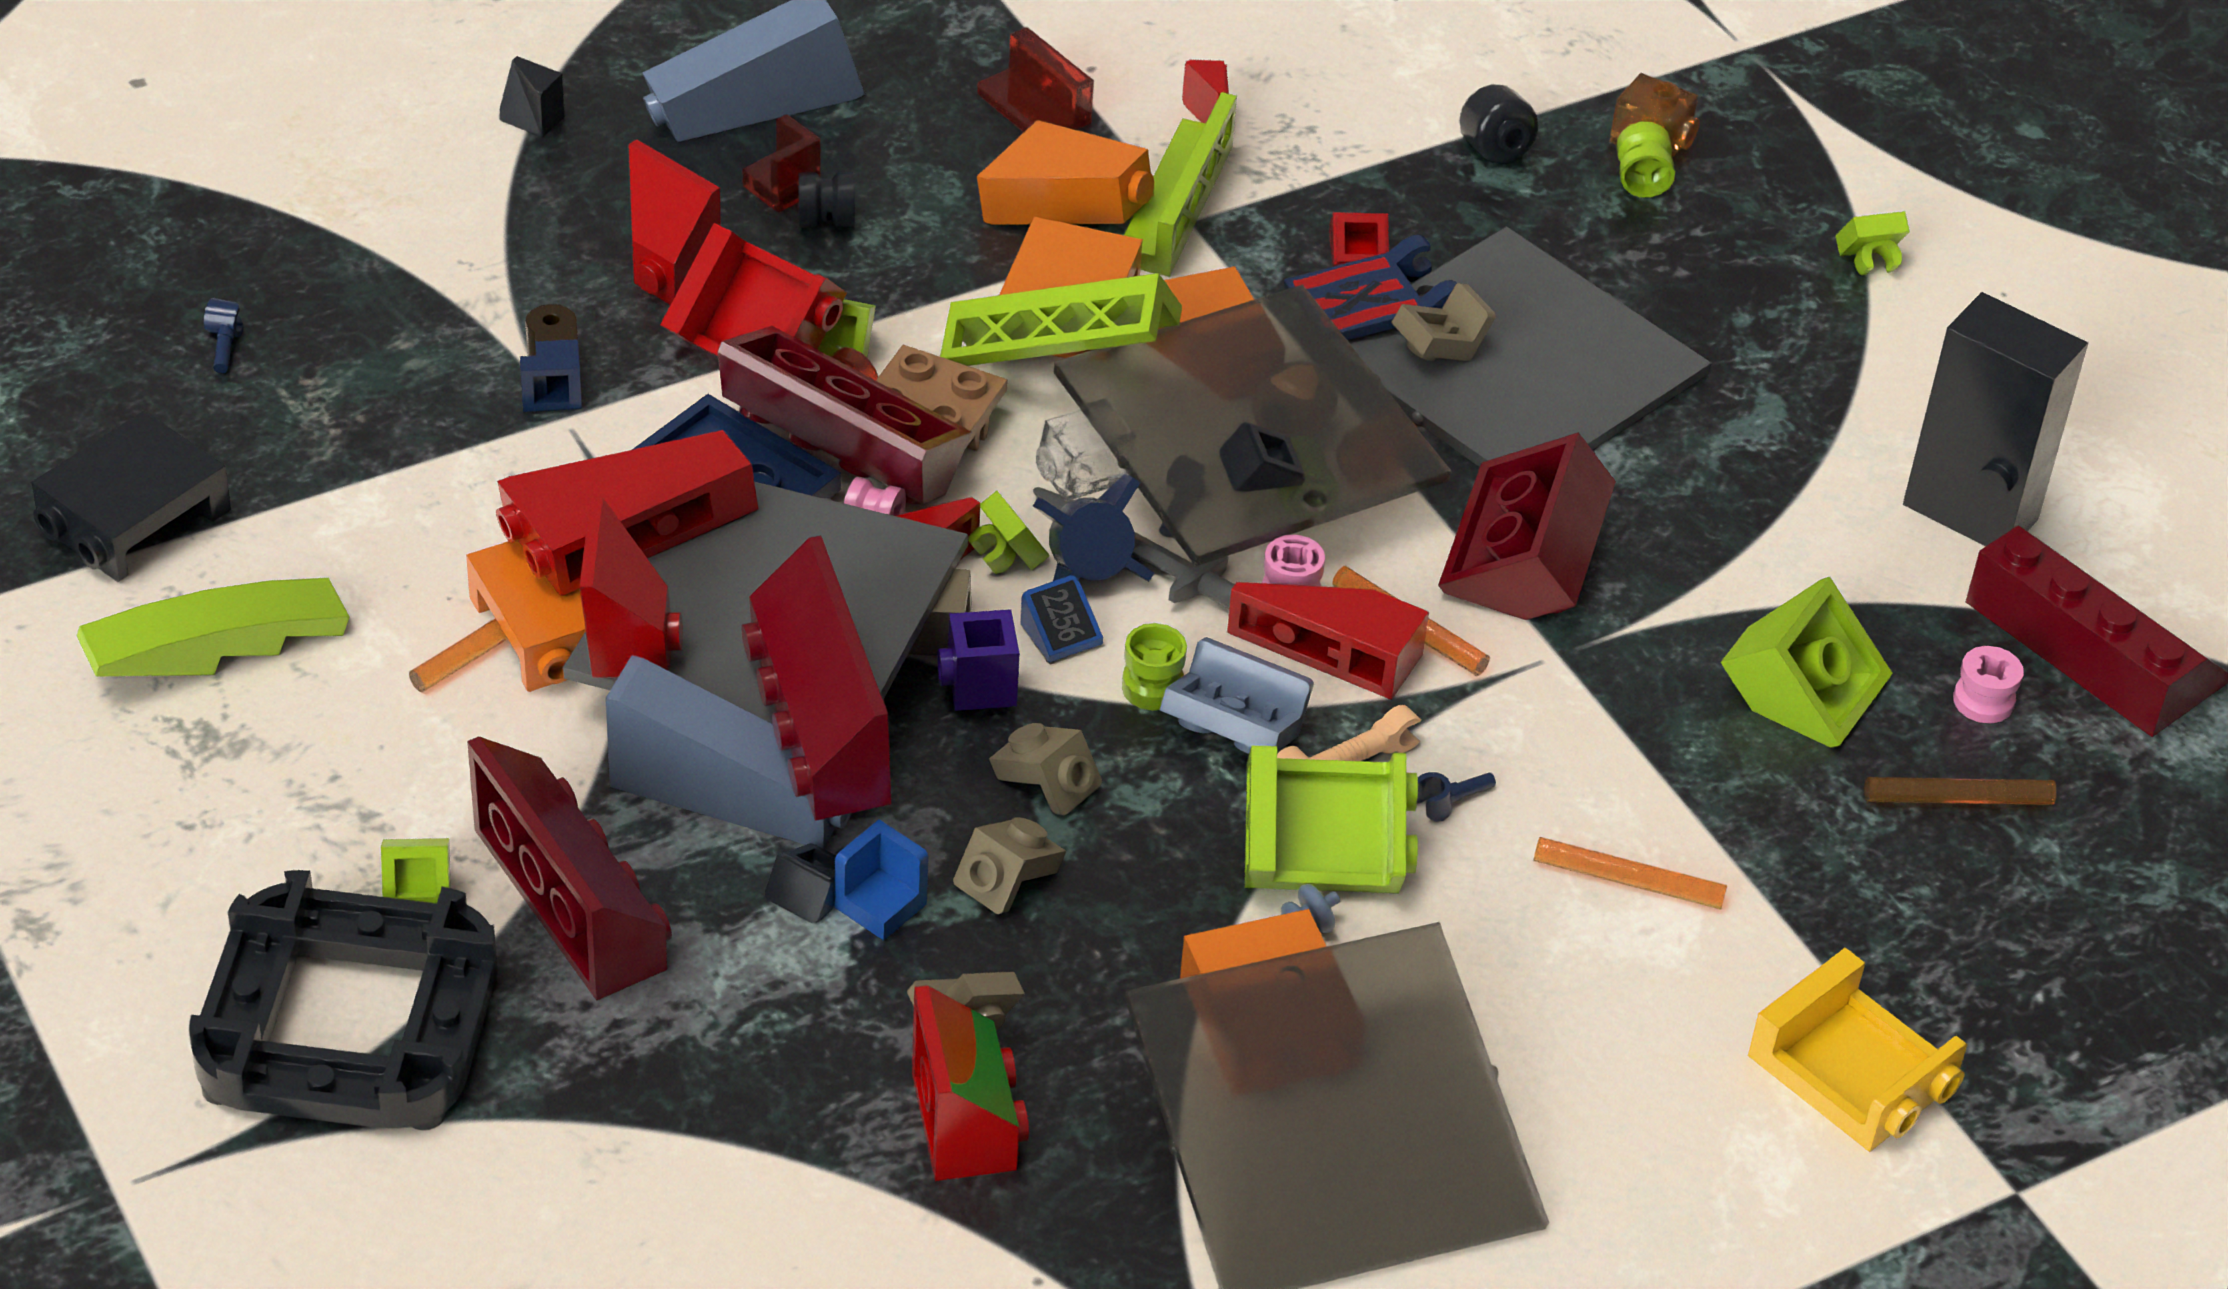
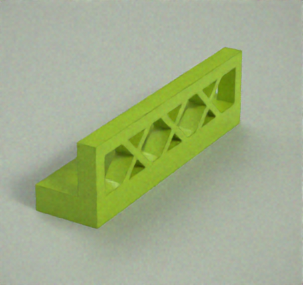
M1221 92L1206 123L1182 118L1153 176V196L1134 214L1124 236L1143 239L1140 270L1159 273L1168 277L1171 276L1232 149L1237 102L1236 95Z
M1159 273L954 301L950 304L940 357L966 366L1154 342L1157 339L1158 328L1179 325L1182 305ZM962 341L966 344V346L961 347Z

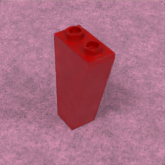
M723 430L513 475L497 481L503 507L496 509V517L504 536L510 543L518 541L521 544L526 561L533 574L537 578L545 576L560 596L580 588L590 497H603L647 558L758 510L752 464Z

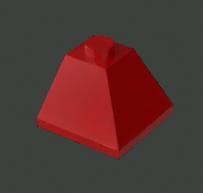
M636 139L629 144L634 284L641 287L645 292L653 294L671 305L712 225L716 223L721 226L720 187Z
M590 497L579 587L592 678L619 677L632 655L644 658L669 671L671 651H681L683 646L681 612H671L668 586L603 497Z

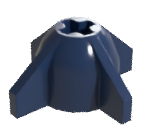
M1124 474L1098 499L1094 497L1078 498L1065 504L1061 510L1039 497L1036 499L1033 507L1053 521L1049 529V546L1054 559L1058 562L1053 581L1070 575H1074L1078 581L1081 577L1087 580H1105L1118 574L1123 568L1148 582L1151 580L1154 572L1131 558L1135 548V532L1130 519L1123 512L1141 482Z

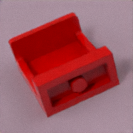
M714 223L660 325L681 339L717 357L722 341L769 326H774L818 350L826 332L834 328L839 321L843 310L842 302L847 292L828 278L819 274L814 275L746 242L734 232Z

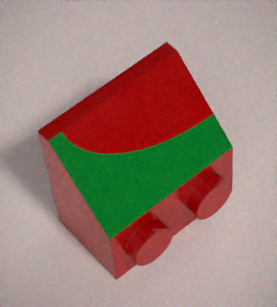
M928 985L914 987L912 1077L935 1181L1016 1171L1018 1142L1029 1140V1124L1024 1100L1013 1101L1010 1088L1016 1087V1069L1011 1047L1000 1048L995 1024L991 1019Z

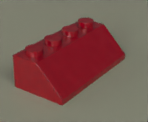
M774 326L721 342L718 350L722 397L739 405V412L743 416L762 424L773 423L788 431L789 439L796 445L812 451L823 450L840 459L838 462L839 466L850 474L863 478L873 477L888 486L891 485L905 489L906 503L920 505L921 503L925 504L946 495L972 434L970 430Z
M2019 525L1979 550L1965 603L2149 736L2154 737L2228 684L2227 671Z
M822 536L810 537L749 596L751 623L742 624L741 632L748 661L759 660L761 668H757V681L764 706L774 704L777 711L772 713V722L778 748L780 751L790 750L793 758L788 759V769L794 794L796 797L807 796L815 821L890 805L891 780L888 712Z
M480 736L468 740L474 830L596 1001L666 971V941L672 938V931L665 912L657 903L650 905L642 895L637 877L629 863L625 860L620 862L616 860L609 850L605 833L600 824L593 818L587 820L579 810L576 796L568 781L563 777L556 779L541 757Z

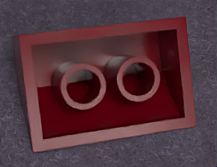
M1579 432L1481 463L1438 584L1444 594L1524 620L1549 613H1561L1568 608L1576 606L1616 483Z

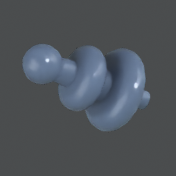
M1304 884L1298 890V899L1301 907L1294 902H1286L1282 905L1281 915L1309 909L1319 931L1326 934L1331 933L1335 928V918L1331 907L1341 901L1335 891L1323 896L1313 885Z

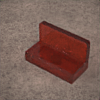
M1028 27L1010 34L1009 69L986 78L977 84V94L1023 132L1037 120L1073 130L1091 124L1094 80Z

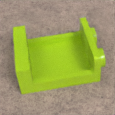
M1251 745L1246 772L1245 888L1299 890L1302 885L1311 884L1319 891L1399 894L1406 873H1416L1418 856L1417 835L1406 834V811H1416L1418 797L1417 773H1406V753H1393L1389 762L1277 758V746Z

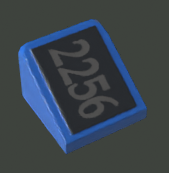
M1074 575L1046 583L1023 593L1020 624L1049 663L1103 644V635L1084 590Z

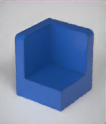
M880 819L836 855L835 908L883 941L927 904V851Z

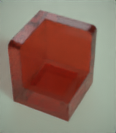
M788 114L777 118L776 152L743 168V187L778 213L798 203L799 172H816L820 176L821 139Z

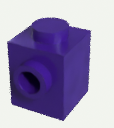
M1011 609L949 614L948 648L938 649L937 666L940 686H951L955 711L1017 706L1020 652Z

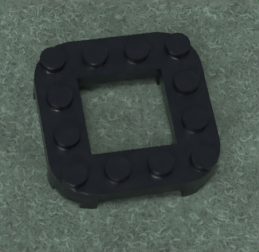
M310 870L284 871L285 883L267 887L253 894L248 899L244 895L238 894L228 910L230 931L200 1016L191 1015L189 1021V1037L194 1068L201 1085L203 1097L212 1104L226 1105L243 1111L390 1129L413 1127L418 1130H430L439 1126L446 1117V1111L457 1101L464 1090L496 981L497 956L494 925H490L480 912L467 905L466 893L456 889L442 887L437 903L314 889L312 887ZM298 955L423 971L402 1040H394L390 1056L270 1042Z

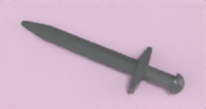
M1041 487L1033 489L1036 496L1059 510L1065 504L1073 501L1071 498ZM1135 532V548L1132 554L1177 578L1170 587L1169 601L1177 603L1201 593L1230 608L1231 589L1235 584L1221 577L1227 569V555H1215L1193 564Z

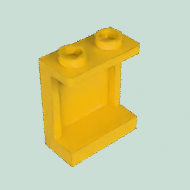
M1844 948L1758 1013L1748 1057L1867 1151L1871 1152L1891 1135L1895 1138L1905 1135L1915 1124L1921 1111L1932 1102L1936 1101L1938 1104H1942L1953 1096L1964 1079L1965 1074L1960 1068L1967 1043L1958 1036H1954L1937 1049L1859 989L1865 962L1847 948Z

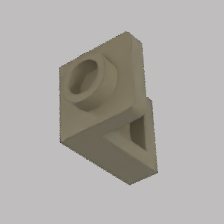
M1457 283L1442 309L1402 304L1391 323L1408 340L1406 345L1409 350L1425 360L1435 361L1437 358L1471 361L1494 322L1496 314L1468 284Z
M1041 723L1028 724L1015 730L1008 738L1009 743L989 758L998 780L1041 785L1052 813L1057 815L1068 814L1102 784L1101 776L1081 730L1045 727Z
M1016 817L1009 821L975 827L953 882L956 887L996 914L1005 913L1010 910L1021 882L1057 873L1066 850L1046 838L1048 833L1041 825L1025 818Z
M1014 972L962 974L958 979L917 980L907 990L914 1006V987L928 985L994 1021L996 1030L1005 1023L1007 1013L1025 994Z

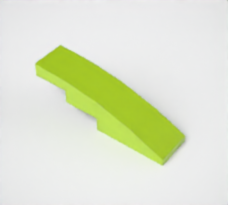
M329 578L269 580L207 589L140 605L81 625L76 636L96 677L215 675L221 656L279 655L286 636H343L350 616Z

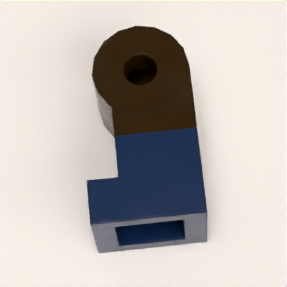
M547 304L538 306L527 314L525 320L527 356H520L523 412L582 409L576 316L572 310L562 305Z

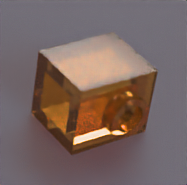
M1640 73L1617 98L1610 142L1617 144V139L1621 132L1632 124L1653 122L1661 125L1668 131L1672 146L1671 157L1673 158L1681 148L1688 149L1697 135L1700 121L1694 115L1698 95L1681 89L1671 82L1661 81Z

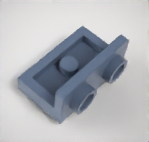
M1205 637L1197 643L1189 673L1166 687L1160 711L1177 717L1179 724L1191 731L1199 733L1214 732L1234 740V745L1245 753H1250L1251 745L1277 746V752H1279L1299 736L1314 682L1309 677Z

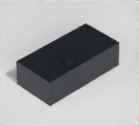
M1981 292L1946 329L1902 505L1984 546L1989 545L2017 525L2029 531L2040 516L2089 342Z

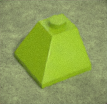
M1831 577L1820 579L1750 625L1720 662L1753 712L1830 748L1839 746L1893 674Z

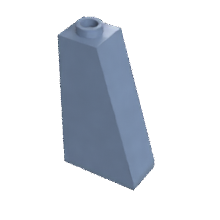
M790 0L643 72L651 94L643 97L645 106L655 125L658 127L666 123L677 142L847 102L865 95L839 20L826 0Z
M633 655L630 657L606 696L610 787L804 845L813 843L823 849L835 828H844L851 813L815 821L807 796H795L788 769V759L793 758L790 750H779L773 724L644 658Z

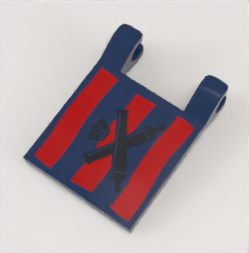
M1412 235L1401 241L1387 253L1284 279V289L1324 347L1396 328L1391 322L1402 304L1442 309L1457 282L1453 280L1440 282L1420 298L1405 275L1418 278L1424 277L1432 271V264L1428 258L1419 257L1413 260L1417 254L1430 251L1431 245L1424 236Z

